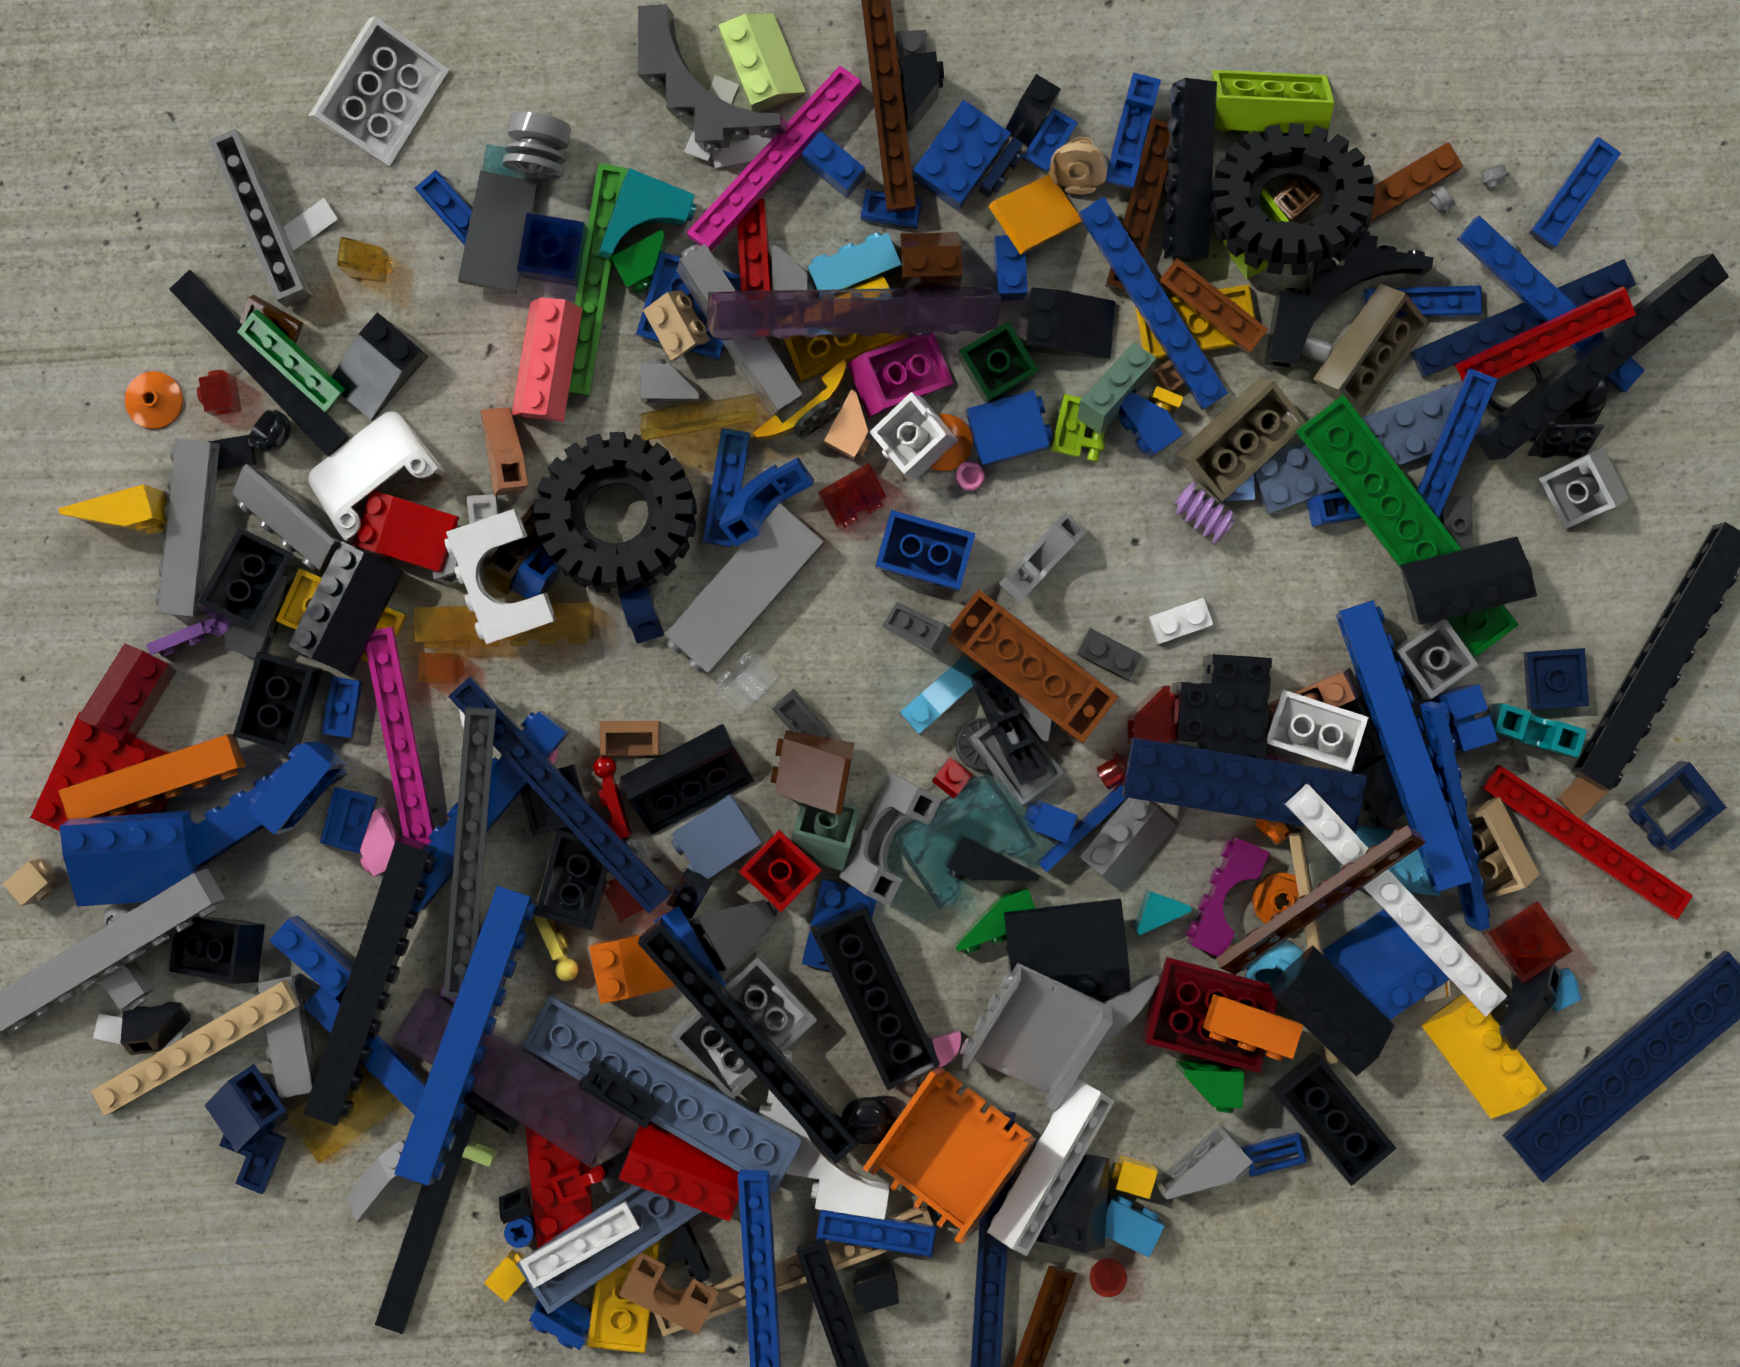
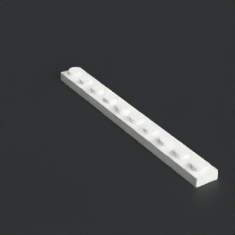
M1306 784L1285 804L1342 866L1355 862L1365 855L1369 849L1310 785ZM1386 870L1363 886L1371 897L1484 1016H1487L1507 997L1389 870Z

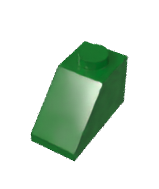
M662 230L611 256L629 293L634 291L641 293L650 288L661 251H665L667 244Z

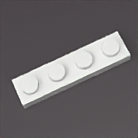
M624 1201L521 1259L520 1264L533 1288H536L633 1233L640 1226L629 1205Z

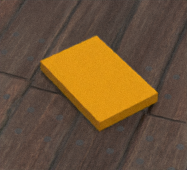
M1050 174L994 200L988 206L1020 255L1075 228L1082 222L1058 183L1055 185L1052 182Z

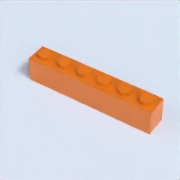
M226 734L58 791L68 820L98 817L107 813L109 816H118L127 813L126 807L136 804L137 808H142L154 804L155 797L164 795L165 799L183 794L182 788L192 785L193 790L211 785L209 779L220 776L221 780L238 776L237 770L245 768L246 764L237 737H233V734Z

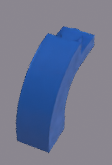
M799 457L779 468L776 464L756 476L734 496L725 508L719 526L735 547L760 535L762 523L766 516L779 503L812 486L814 478Z

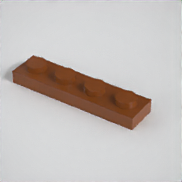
M1445 143L1375 185V198L1370 222L1460 170L1463 165L1450 143Z
M1176 258L1158 281L1162 287L1248 354L1268 331V328L1178 258Z

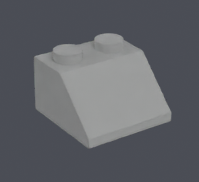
M1603 447L1593 450L1539 478L1565 529L1612 509L1629 498Z

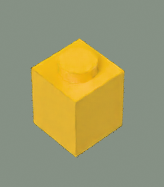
M1120 1155L1119 1162L1113 1163L1110 1179L1113 1180V1185L1117 1190L1150 1199L1158 1170L1153 1164Z
M512 1249L484 1282L505 1303L526 1280L516 1265L518 1261L526 1256L521 1252L516 1253Z

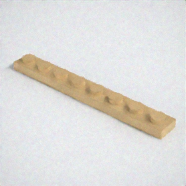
M281 981L91 1090V1093L103 1116H107L299 1007L300 1003L288 981Z

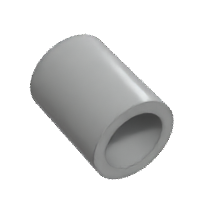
M1308 335L1301 355L1325 363L1332 344Z

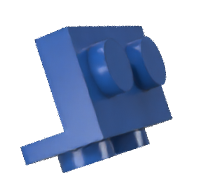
M570 1299L547 1314L540 1301L537 1300L532 1308L529 1321L532 1322V1326L537 1331L544 1334L549 1332L558 1337V1342L570 1349L575 1347L580 1350L586 1341L592 1311Z

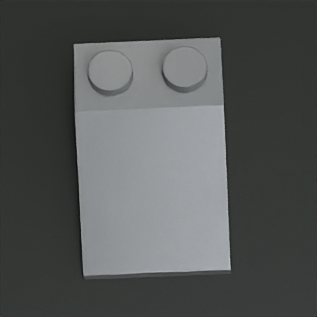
M1218 1125L1157 1179L1155 1184L1166 1200L1227 1184L1235 1178L1239 1180L1249 1172V1166L1253 1162L1226 1131Z

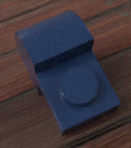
M642 583L634 585V592L619 593L628 626L631 628L637 644L664 636V629L655 608L650 586L644 588Z

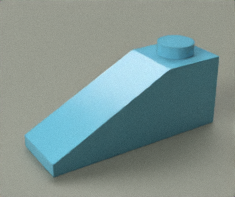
M965 656L961 657L899 713L920 734L973 686L970 675L978 672V670Z

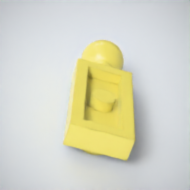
M534 915V920L552 960L557 962L555 966L556 976L565 982L573 980L578 974V965L574 960L567 958L566 954L568 952L566 947H569V943L564 932H558L554 920Z

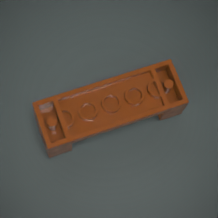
M979 589L949 626L953 630L947 639L948 644L961 654H966L1056 723V727L1077 743L1083 744L1119 697Z

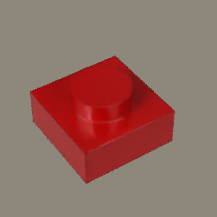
M950 757L931 781L954 799L972 777V774Z

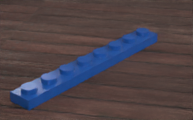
M1105 197L1080 211L1078 216L1201 410L1228 394Z
M1481 216L1475 217L1456 239L1545 322L1577 308L1570 299ZM1603 330L1570 346L1578 352L1601 334ZM1630 357L1610 373L1606 379L1620 392H1627L1645 370Z
M1429 701L1420 704L1428 744L1434 755V761H1432L1435 773L1439 772L1442 777L1444 789L1441 791L1444 800H1448L1451 803L1454 811V817L1451 818L1454 828L1460 830L1464 839V845L1461 846L1464 856L1470 858L1474 867V874H1471L1473 881L1458 885L1465 924L1481 931L1490 928L1488 918L1490 916V909L1484 899L1483 890L1485 885L1477 865L1479 855L1473 845V826L1468 819L1466 811L1468 801L1461 787L1462 772L1456 762V743L1451 736L1449 728L1450 714L1445 705Z
M740 1169L738 1173L750 1367H781L769 1170Z

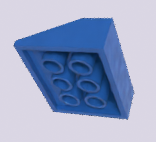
M191 811L69 819L59 826L63 859L77 907L147 902L197 872Z
M1384 909L1323 949V955L1389 1020L1450 980Z

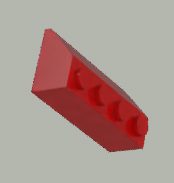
M653 1122L646 1129L639 1125L620 1172V1180L729 1222L739 1199L738 1171Z

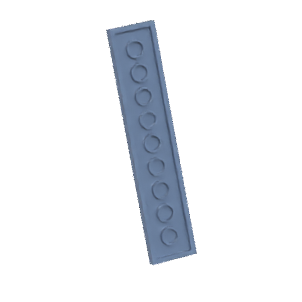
M554 995L548 997L522 1046L578 1080H581L583 1076H587L590 1070L589 1065L593 1058L603 1061L609 1068L663 1101L651 1122L738 1172L740 1169L769 1170L770 1188L774 1193L777 1191L804 1140L799 1135L738 1100L725 1095L717 1088ZM599 1076L596 1082L602 1087L606 1079Z

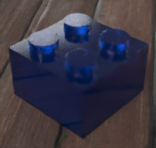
M527 213L517 271L523 278L578 287L587 234L585 222Z

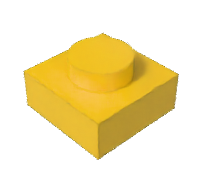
M1158 386L1155 387L1149 398L1150 402L1167 410L1168 413L1170 411L1176 412L1183 400L1182 396Z

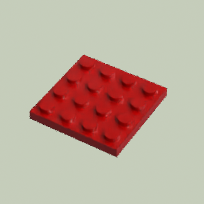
M79 712L30 818L60 831L59 826L68 821L58 790L171 752L138 737L134 739L131 746H128L79 720L78 716L81 713ZM161 795L154 798V804L142 808H137L136 804L126 807L127 813L121 815L164 813L170 798L165 799V796ZM107 813L98 817H107L109 816V814Z

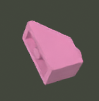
M386 808L373 811L360 849L363 856L360 858L361 864L367 873L371 872L373 877L385 872L395 840L400 838Z

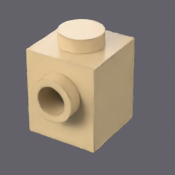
M37 859L28 861L2 885L21 906L34 904L37 900L40 902L50 896L54 891L52 887L59 880L54 875V868L48 862Z

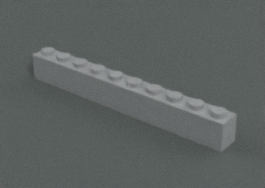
M208 868L191 874L0 990V1041L8 1036L7 1030L13 1028L16 1031L31 1023L29 1017L36 1014L39 1017L54 1009L52 1003L59 1000L60 1003H63L76 996L75 989L80 986L86 989L99 982L98 976L105 972L106 975H109L123 967L121 963L123 960L129 958L130 961H133L147 953L145 947L153 944L156 947L169 940L170 936L168 933L176 929L177 933L189 928L194 924L192 919L200 915L201 918H204L217 911L216 904L225 900Z

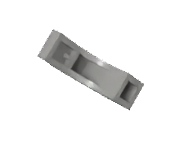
M1065 511L999 584L1008 595L1021 603L1087 531Z

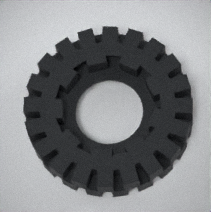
M1289 123V131L1286 136H1283L1279 124L1265 127L1264 139L1256 131L1244 136L1242 146L1235 142L1226 151L1225 160H1220L1215 170V178H1213L1211 219L1212 223L1215 222V232L1220 242L1227 240L1226 249L1235 257L1245 252L1244 263L1258 269L1263 260H1267V272L1282 275L1284 264H1291L1292 275L1307 274L1308 265L1311 262L1317 272L1330 268L1333 257L1341 262L1351 254L1352 246H1359L1365 236V231L1368 229L1375 198V184H1372L1374 175L1370 164L1364 166L1365 156L1357 147L1348 151L1349 140L1339 134L1330 142H1327L1328 129L1315 125L1309 137L1304 136V124ZM1285 175H1298L1308 178L1319 186L1324 195L1323 209L1316 218L1305 224L1299 225L1297 222L1285 221L1277 223L1271 220L1260 207L1259 196L1264 186L1271 180Z
M610 432L609 440H603L600 434L586 437L588 445L580 448L577 442L566 448L564 451L568 457L564 461L556 457L548 466L551 475L549 479L541 478L537 488L541 497L534 500V515L538 519V522L535 523L537 534L556 567L565 576L569 575L573 582L587 588L588 585H591L596 592L610 594L611 588H617L620 594L634 592V585L642 583L644 588L658 583L655 576L661 572L668 576L677 567L674 562L676 558L684 559L690 548L688 539L689 537H694L697 526L694 515L697 514L696 500L688 477H686L684 469L675 457L672 459L669 451L659 443L652 446L647 437L634 434L632 440L627 439L625 432ZM611 484H625L637 489L645 498L648 506L647 521L641 532L631 540L623 543H607L597 539L589 531L585 522V509L589 499L599 489Z

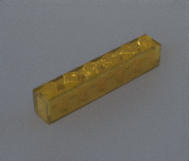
M552 603L556 621L486 644L484 639H479L475 629V623L478 622L475 612H470L467 606L414 607L415 642L423 643L424 649L441 648V643H452L453 648H469L470 642H481L482 647H499V641H510L511 646H528L529 640H539L540 645H557V640L568 639L569 645L586 644V639H594L593 604Z

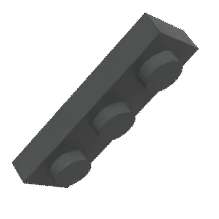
M899 602L895 603L882 626L890 632L937 655L946 644L953 630L946 624Z

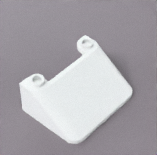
M391 411L382 414L314 467L309 474L308 480L310 487L337 531L345 541L354 543L361 521L352 507L398 471L406 467L413 476L422 479L428 478L434 473L444 477L447 472L403 416Z

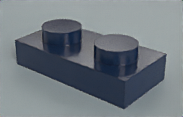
M1013 137L982 181L979 192L987 198L990 197L993 191L998 193L1007 181V178L1004 177L1009 168L1014 170L1022 160L1023 154H1021L1023 143Z

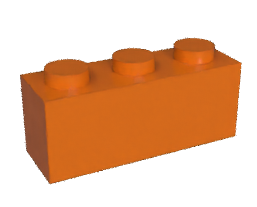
M1213 994L1203 1028L1210 1031L1209 1037L1226 1042L1227 1038L1239 1041L1237 1046L1254 1052L1255 1048L1258 1047L1267 1050L1265 1056L1283 1061L1284 1056L1291 1059L1294 1058L1303 1025L1276 1014Z

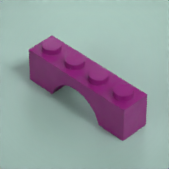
M1233 837L1231 841H1226L1221 851V856L1224 857L1219 868H1214L1209 879V883L1212 884L1208 895L1204 893L1199 901L1197 909L1200 910L1198 918L1196 921L1192 920L1187 929L1186 936L1189 937L1187 943L1217 957L1224 953V950L1230 946L1235 934L1224 917L1223 903L1225 896L1236 883L1246 879H1259L1270 854L1269 851L1237 837Z

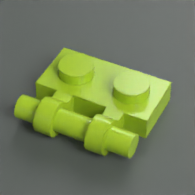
M1064 394L1050 451L1078 458L1081 447L1089 449L1087 460L1098 462L1100 452H1103L1105 442H1103L1105 430L1101 435L1093 431L1092 439L1084 437L1086 424L1077 419L1082 398Z

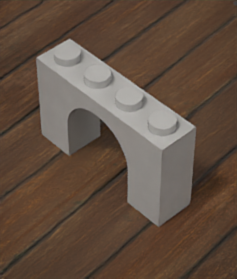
M890 773L839 877L863 894L890 906L903 880L892 873L887 865V855L891 841L901 825L911 818L930 825L942 799Z

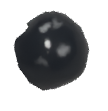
M276 409L274 411L266 410L252 428L248 444L267 453L277 451L283 447L290 437L291 425L288 417Z

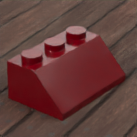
M124 643L81 711L78 719L131 746L177 671L169 664L149 653Z

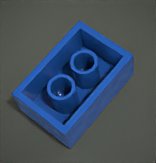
M963 99L913 169L912 178L959 212L1009 143L1011 132Z
M891 510L875 569L959 592L976 533Z
M304 742L303 745L301 743L297 744L288 755L291 758L284 767L279 766L269 777L271 783L265 790L260 789L251 798L250 803L252 806L247 810V813L274 835L291 832L347 765L323 743Z

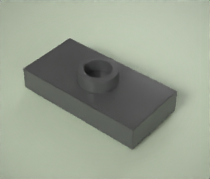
M1472 496L1448 497L1441 512V523L1461 549L1473 547Z
M794 688L771 707L790 731L820 737H828L831 734V730Z

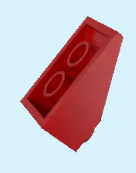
M373 491L368 496L361 518L360 529L355 536L353 546L442 573L448 555L445 545V539L448 538L446 532L456 529L459 517L395 496Z

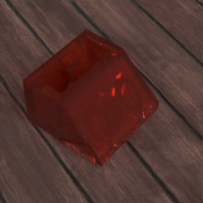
M1170 686L1156 687L1127 716V745H1131L1132 737L1170 743V739H1175V722L1170 721V710L1175 709V693L1170 692Z

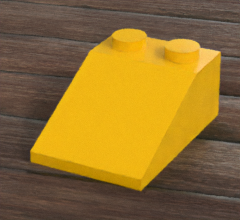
M145 484L58 508L61 515L132 529L137 532L143 531L147 535L163 532L164 526H167V520L164 516L167 504L164 491Z

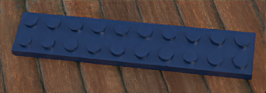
M1723 951L1502 1134L1539 1181L1543 1183L1740 1019V964L1730 952Z

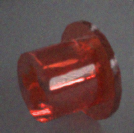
M1117 750L1113 751L1114 758L1096 767L1107 789L1124 782L1127 764Z
M1101 1259L1092 1266L1089 1273V1281L1092 1289L1097 1294L1103 1297H1113L1119 1295L1124 1290L1127 1283V1274L1120 1262L1114 1259Z

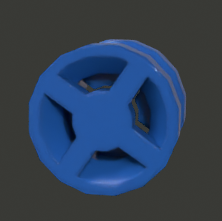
M527 1215L509 1222L504 1230L507 1243L516 1248L528 1245L536 1234L534 1218Z

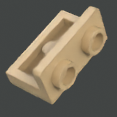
M682 290L667 292L643 310L670 361L677 360L697 345L706 344L710 341L706 334L705 325L698 319L692 308L690 298Z

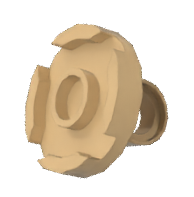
M1077 137L1072 139L1069 144H1065L1055 151L1051 157L1049 174L1055 185L1058 182L1061 186L1065 187V192L1078 195L1088 194L1096 191V186L1106 181L1108 162L1105 155L1097 147L1093 146V141L1090 138Z

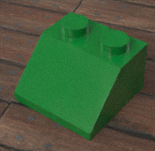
M1176 1060L1178 1070L1212 1107H1216V1111L1232 1113L1234 1108H1243L1244 1072L1241 1069L1219 1062Z

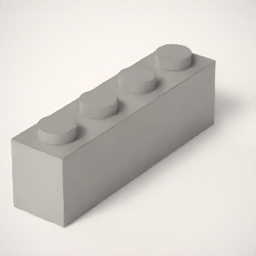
M300 973L266 979L257 983L256 996L281 981L287 980L300 1003L299 1007L262 1027L263 1033L267 1034L269 1044L266 1047V1056L268 1062L272 1063L274 1072L271 1077L272 1088L275 1092L277 1091L278 1099L310 1093L318 1072L307 1010L303 1007L306 1003Z

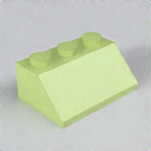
M774 13L743 14L718 25L720 36L751 111L762 112L806 94Z

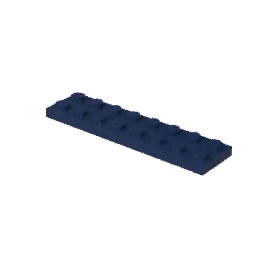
M1132 737L1122 796L1305 826L1285 804L1301 788L1308 784L1356 834L1367 776Z

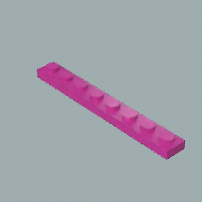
M839 65L786 123V133L778 134V137L771 139L686 232L688 237L699 246L706 244L710 252H712L801 155L820 131H823L863 87L861 80Z
M394 627L374 630L366 646V652L403 836L429 845L431 840L428 837L434 830L395 631Z

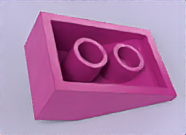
M933 330L863 353L847 363L868 417L894 409L911 392L923 397L954 384Z

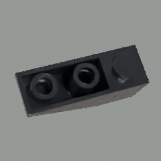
M1518 958L1516 969H1513L1511 974V993L1506 997L1505 1006L1507 1011L1505 1020H1502L1500 1023V1035L1510 1050H1515L1557 1000L1562 974L1553 960Z

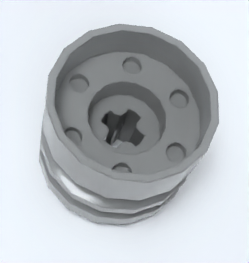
M525 111L513 112L510 115L507 133L511 138L519 142H508L505 144V150L509 154L503 156V166L528 177L540 179L562 178L564 168L561 165L566 162V157L556 149L568 147L571 126L565 121L545 114Z

